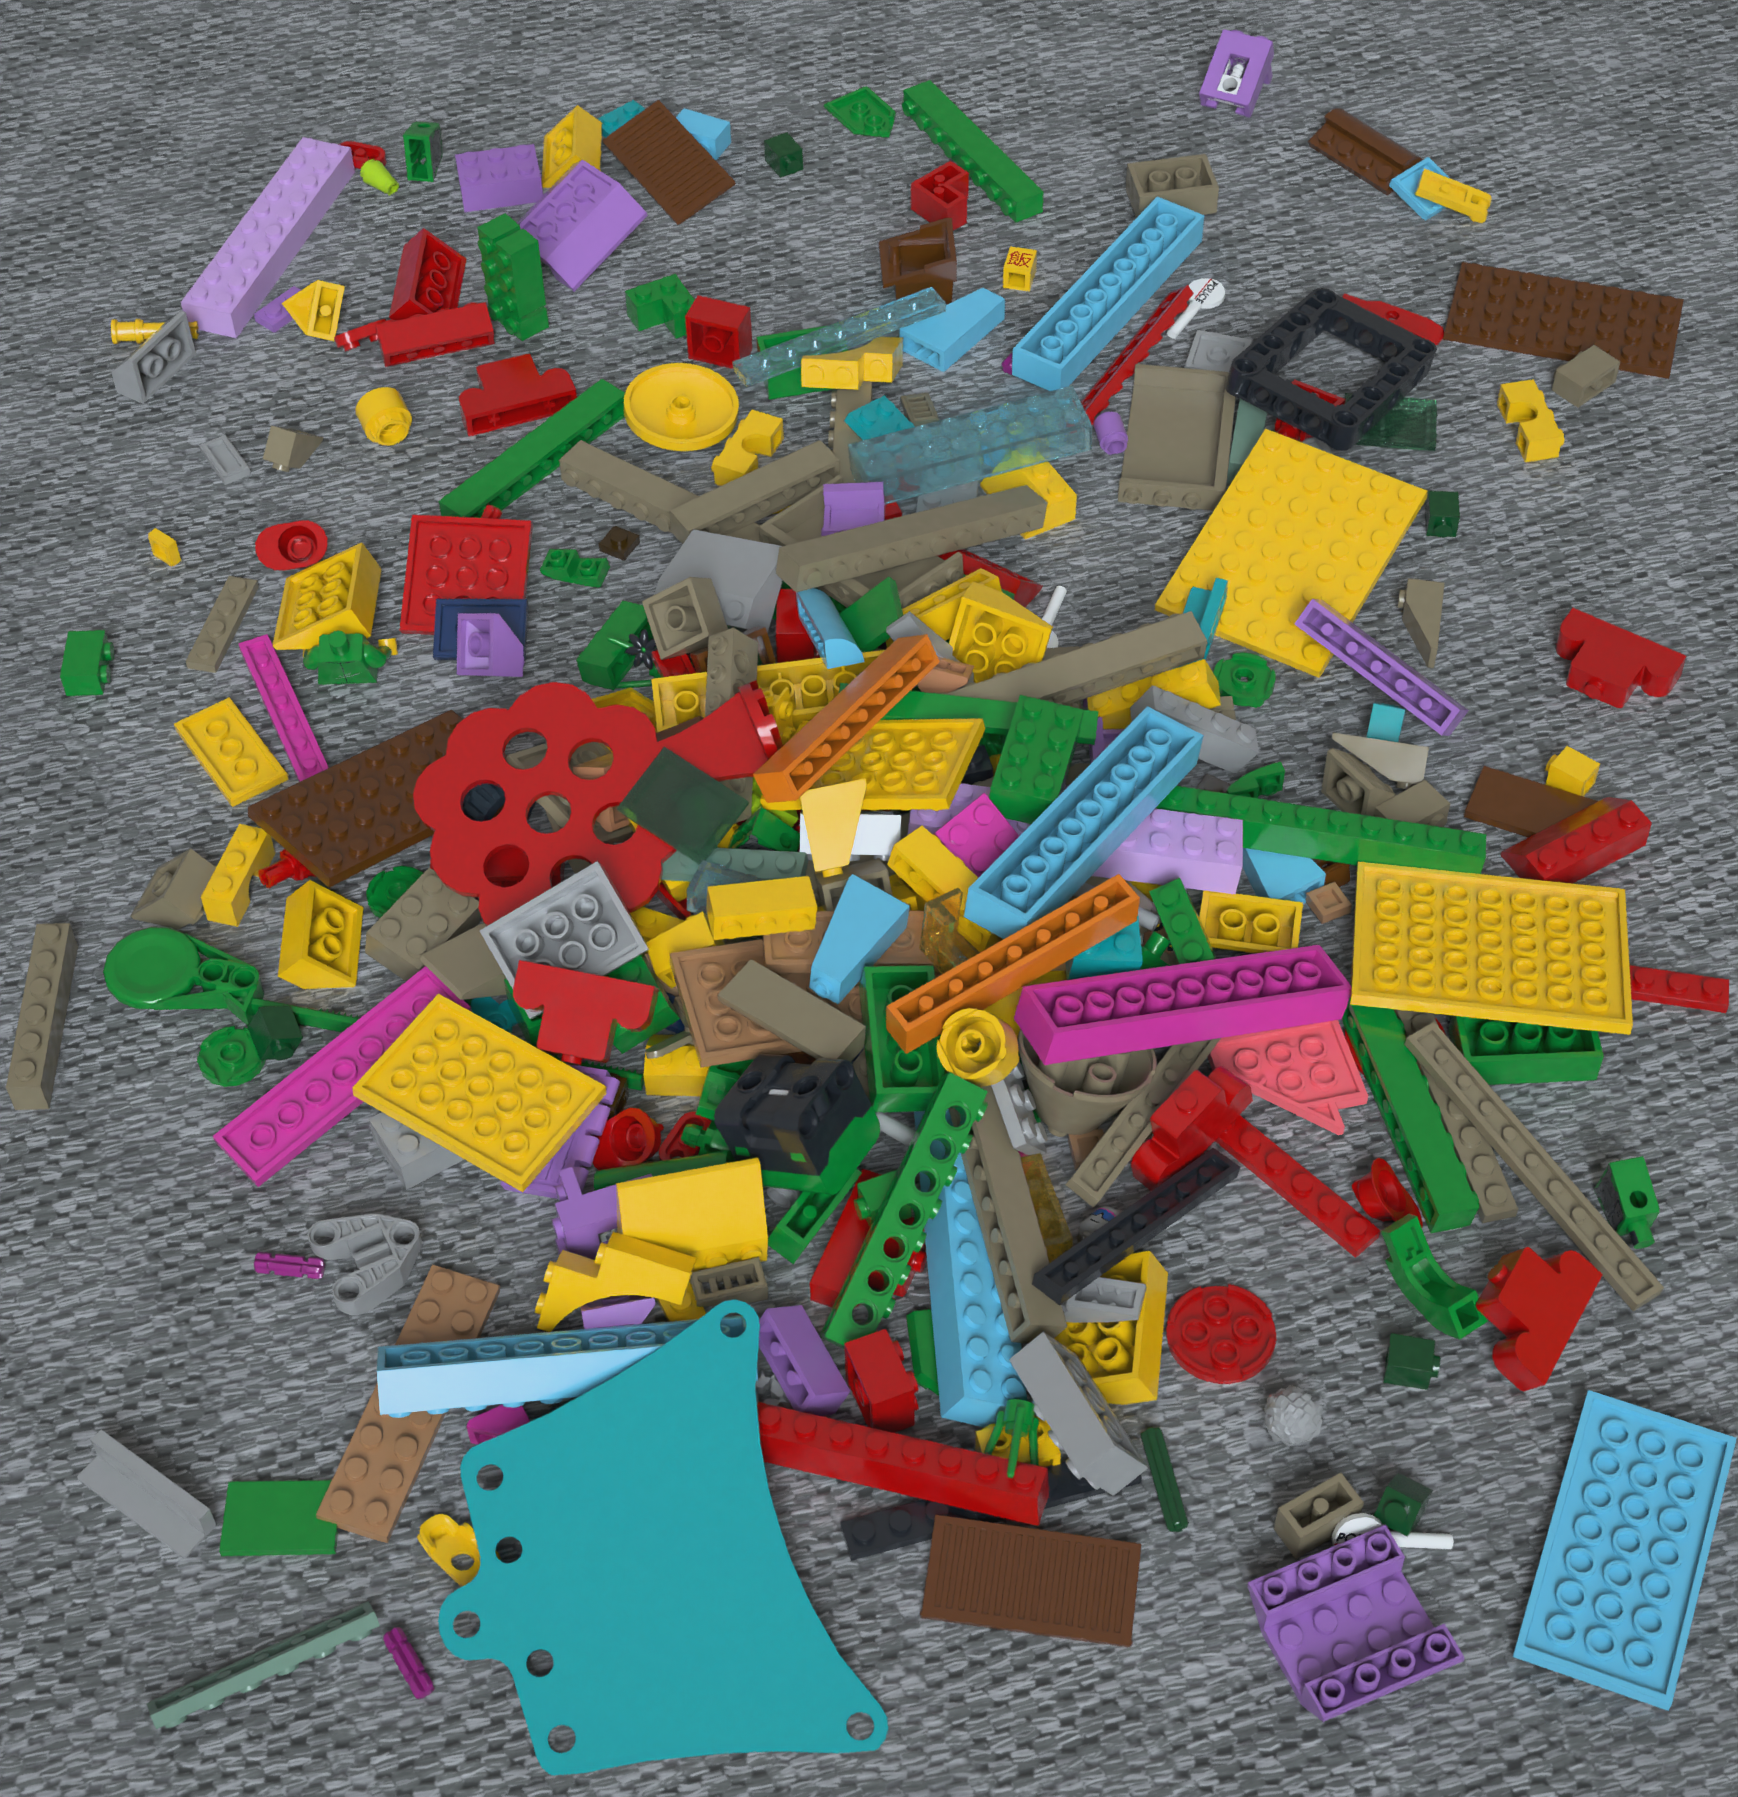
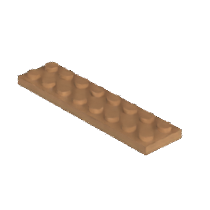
M432 1264L395 1345L480 1338L500 1293V1285ZM377 1382L316 1513V1518L335 1523L339 1529L388 1543L446 1413L429 1414L427 1411L411 1412L409 1416L393 1418L389 1414L380 1415Z

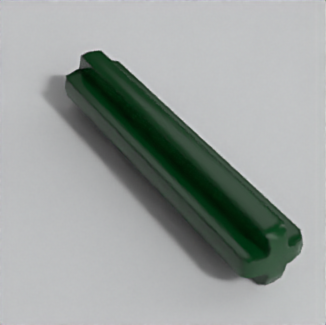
M1149 1427L1141 1433V1440L1165 1525L1169 1532H1182L1183 1529L1188 1527L1189 1522L1164 1435L1160 1428Z

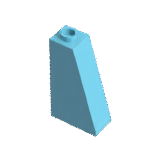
M981 288L902 326L899 329V337L903 338V351L945 372L1004 320L1005 298L985 288Z
M1243 848V869L1256 896L1303 902L1304 904L1306 903L1307 892L1324 886L1326 873L1311 858Z
M852 874L848 878L811 966L809 988L820 997L839 1004L861 980L864 967H872L907 928L910 906Z

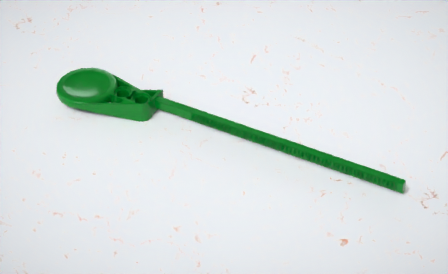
M149 927L132 932L116 943L106 957L103 970L108 991L120 1003L135 1009H228L249 1027L259 1007L291 1006L297 1024L336 1032L345 1031L360 1019L358 1015L355 1018L352 1017V1014L350 1016H347L346 1013L341 1015L340 1011L335 1014L334 1010L329 1013L328 1009L324 1012L322 1008L314 1010L263 1000V986L259 972L254 966L190 935L171 928ZM198 952H200L209 959L201 963V959ZM194 985L202 987L203 992L188 994ZM556 1054V1055L554 1056V1058H556V1059H558V1060L561 1061V1058H557V1054ZM586 1061L585 1063L582 1062L581 1065H577L604 1069L609 1073H615L620 1077L627 1078L629 1089L642 1091L645 1083L643 1074L636 1073V1070L634 1072H631L630 1069L625 1071L624 1068L618 1070V1066L616 1069H613L612 1065L608 1068L606 1064L600 1066V1062L598 1065H594V1062L588 1064V1061Z

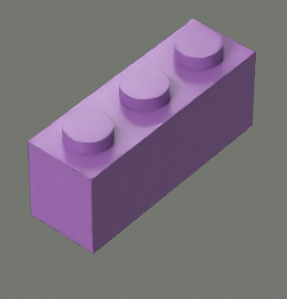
M802 1305L767 1308L759 1320V1347L793 1409L818 1416L835 1414L850 1393V1389Z

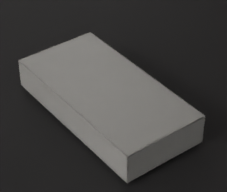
M226 435L199 445L201 453L224 485L251 474L249 466Z

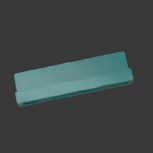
M1216 578L1212 591L1192 587L1183 613L1192 611L1207 639L1205 655L1202 658L1207 660L1227 599L1228 580Z

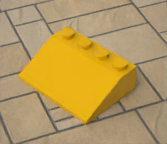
M362 542L286 578L272 645L275 650L311 649L314 645H319V636L331 634L334 631H342L345 634H363L366 639L371 636L382 569Z
M972 582L962 596L949 644L953 647V657L961 663L974 666V682L979 683L991 679L998 673H1009L1020 669L1028 663L1043 661L1053 626L1003 592Z
M759 1158L616 1183L617 1233L696 1257L693 1272L759 1257L760 1262L767 1261L768 1234Z
M1151 1251L1130 1254L1100 1276L1102 1278L1146 1284L1147 1288L1139 1320L1088 1323L1066 1322L1067 1327L1054 1338L1079 1357L1108 1404L1127 1405L1157 1400L1168 1272Z

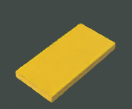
M230 697L174 723L177 733L232 807L289 780L286 771Z

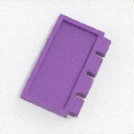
M567 1064L605 1085L606 1095L523 1193L558 1199L555 1186L561 1185L559 1170L573 1167L581 1192L583 1191L589 1171L580 1166L591 1167L600 1140L591 1135H602L610 1113V1108L602 1105V1103L613 1104L620 1081L611 1077L607 1070ZM501 1181V1186L505 1190L522 1193L521 1191Z

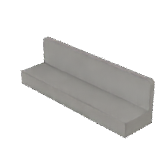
M100 1430L90 1440L97 1456L77 1476L78 1481L182 1558L188 1557L217 1526L211 1510L103 1430Z

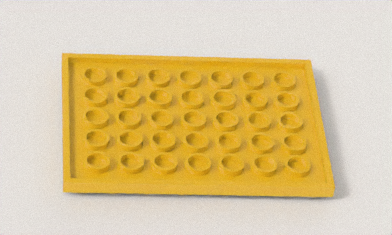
M1265 429L1157 600L1155 611L1167 616L1173 614L1181 615L1192 587L1212 591L1216 578L1228 580L1227 599L1215 635L1320 678L1334 654L1294 623L1312 599L1323 600L1353 623L1427 499V490Z
M1358 861L1350 1004L1631 1035L1633 1018L1625 889Z

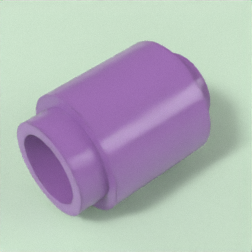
M1116 412L1100 414L1095 419L1093 426L1101 449L1105 450L1109 455L1122 453L1127 448L1128 436L1121 416Z

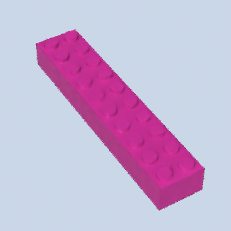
M1320 945L1023 986L1014 1020L1043 1064L1049 1065L1341 1020L1351 997L1352 986Z

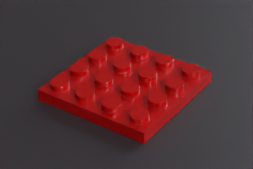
M412 515L400 632L402 634L434 635L436 599H526L533 530L532 521Z

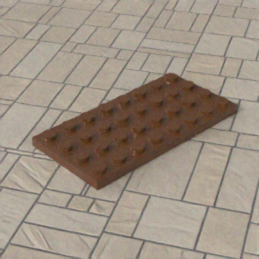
M1462 262L1443 340L1563 361H1571L1579 352H1584L1595 345L1620 361L1619 370L1669 379L1684 299Z
M449 710L248 806V817L330 888L434 834L435 831L425 826L415 810L414 788L418 777L425 768L446 755L448 738L456 725L463 719L453 710Z

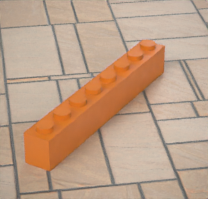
M927 634L897 638L753 774L767 803L796 801L940 662Z
M1117 874L886 1006V1029L906 1054L940 1035L945 1021L954 1013L967 1008L983 1010L1136 922L1140 897L1123 877Z

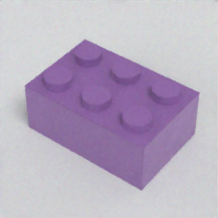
M534 144L455 154L464 212L536 203L543 196L541 175Z

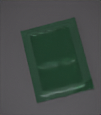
M1345 393V404L1350 401L1353 393ZM1404 397L1355 445L1435 451L1437 437L1436 421L1438 417L1437 400Z
M664 747L617 807V811L702 866L737 821L749 802Z

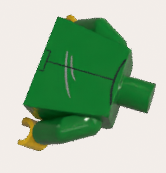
M334 631L331 634L319 636V645H314L311 649H303V664L309 670L318 668L319 685L377 683L378 668L383 667L391 655H398L396 638L378 640L379 648L370 644L363 634H345L342 631Z

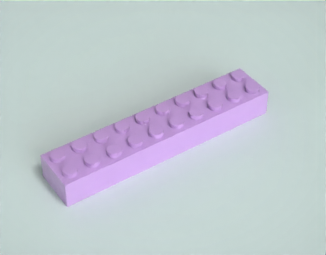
M302 137L181 301L182 310L186 312L188 322L197 321L198 328L202 331L232 338L238 337L355 173L351 147Z
M960 783L949 809L938 811L931 809L910 810L907 835L920 826H924L931 834H934L983 793L989 798L991 787ZM1154 809L1092 876L1112 878L1120 874L1127 881L1165 885L1180 878L1185 888L1236 894L1243 867V820ZM1006 819L1019 836L1031 825Z

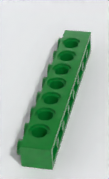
M951 1072L942 1075L820 1332V1338L844 1349V1343L877 1332L876 1329L882 1317L885 1319L889 1317L896 1302L892 1295L898 1284L902 1286L911 1271V1266L907 1263L913 1251L918 1253L926 1239L927 1233L923 1229L928 1218L933 1220L941 1207L942 1200L938 1197L943 1186L949 1187L957 1173L958 1168L953 1165L958 1154H964L972 1141L973 1135L969 1131L974 1120L979 1122L987 1109L988 1103L984 1099L988 1091ZM948 1108H954L960 1114L961 1119L957 1127L949 1125L946 1121L945 1114ZM933 1140L942 1142L945 1147V1155L941 1160L934 1158L930 1152V1145ZM919 1172L926 1174L930 1180V1187L926 1192L919 1191L915 1186V1177ZM903 1205L910 1206L915 1213V1218L911 1225H905L899 1218V1211ZM888 1238L895 1239L899 1244V1253L895 1258L888 1257L884 1252L883 1246ZM873 1271H878L884 1279V1285L878 1292L873 1291L868 1285V1277ZM857 1304L864 1305L868 1310V1319L863 1325L855 1323L852 1318L853 1308Z

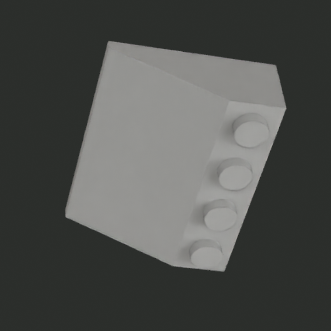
M693 529L659 578L655 594L689 577L711 578L728 629L735 628L740 632H744L754 627L762 626L766 628L768 633L783 581L776 574L779 547L782 546Z
M598 861L480 930L481 935L512 989L519 960L606 976L649 950L604 866ZM524 1009L529 1019H533L543 1013V1011L531 1012Z

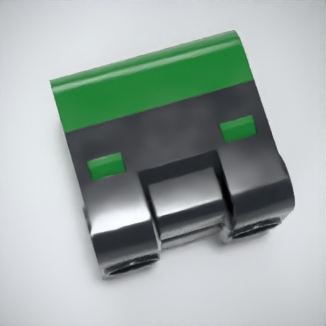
M759 1054L719 1103L714 1115L716 1128L720 1131L736 1162L759 1158L763 1187L832 1195L837 1194L876 1143L880 1133L878 1117L855 1073L852 1063L842 1059L818 1058L812 1064L796 1063L788 1055Z

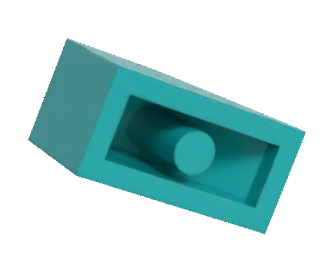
M1380 702L1373 703L1366 738L1399 742L1407 709Z

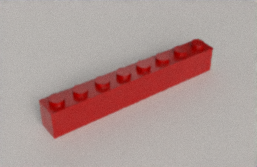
M761 1402L757 1404L760 1444L763 1460L766 1463L1039 1526L1049 1497L1048 1468L1017 1461L1014 1477L1008 1478L1009 1459Z

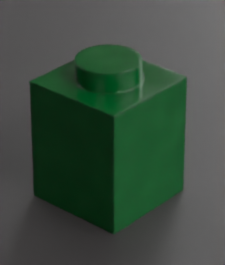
M788 132L764 140L765 161L780 178L803 170V149Z
M1428 491L1425 507L1426 536L1456 537L1460 520L1458 492Z
M291 1006L259 1007L248 1027L260 1060L275 1059L281 1061L291 1058L303 1039Z
M1391 1333L1386 1352L1383 1383L1428 1390L1431 1377L1438 1378L1441 1356L1434 1355L1435 1340Z
M1398 1473L1386 1486L1374 1517L1387 1527L1408 1537L1420 1522L1433 1490Z

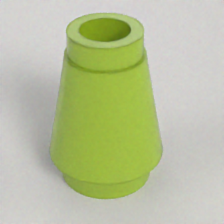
M370 159L362 166L360 176L363 178L364 183L389 196L398 190L399 183L380 161Z

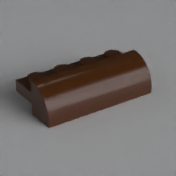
M1341 108L1333 109L1324 116L1326 123L1308 141L1309 147L1387 196L1394 191L1389 186L1391 180L1423 160Z

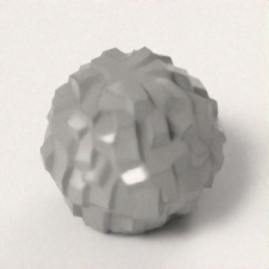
M1289 1385L1285 1389H1279L1275 1394H1270L1267 1398V1404L1264 1408V1419L1268 1434L1274 1442L1281 1441L1286 1446L1300 1445L1308 1441L1311 1442L1313 1437L1320 1434L1323 1422V1408L1320 1404L1311 1401L1312 1396L1305 1393L1303 1389Z

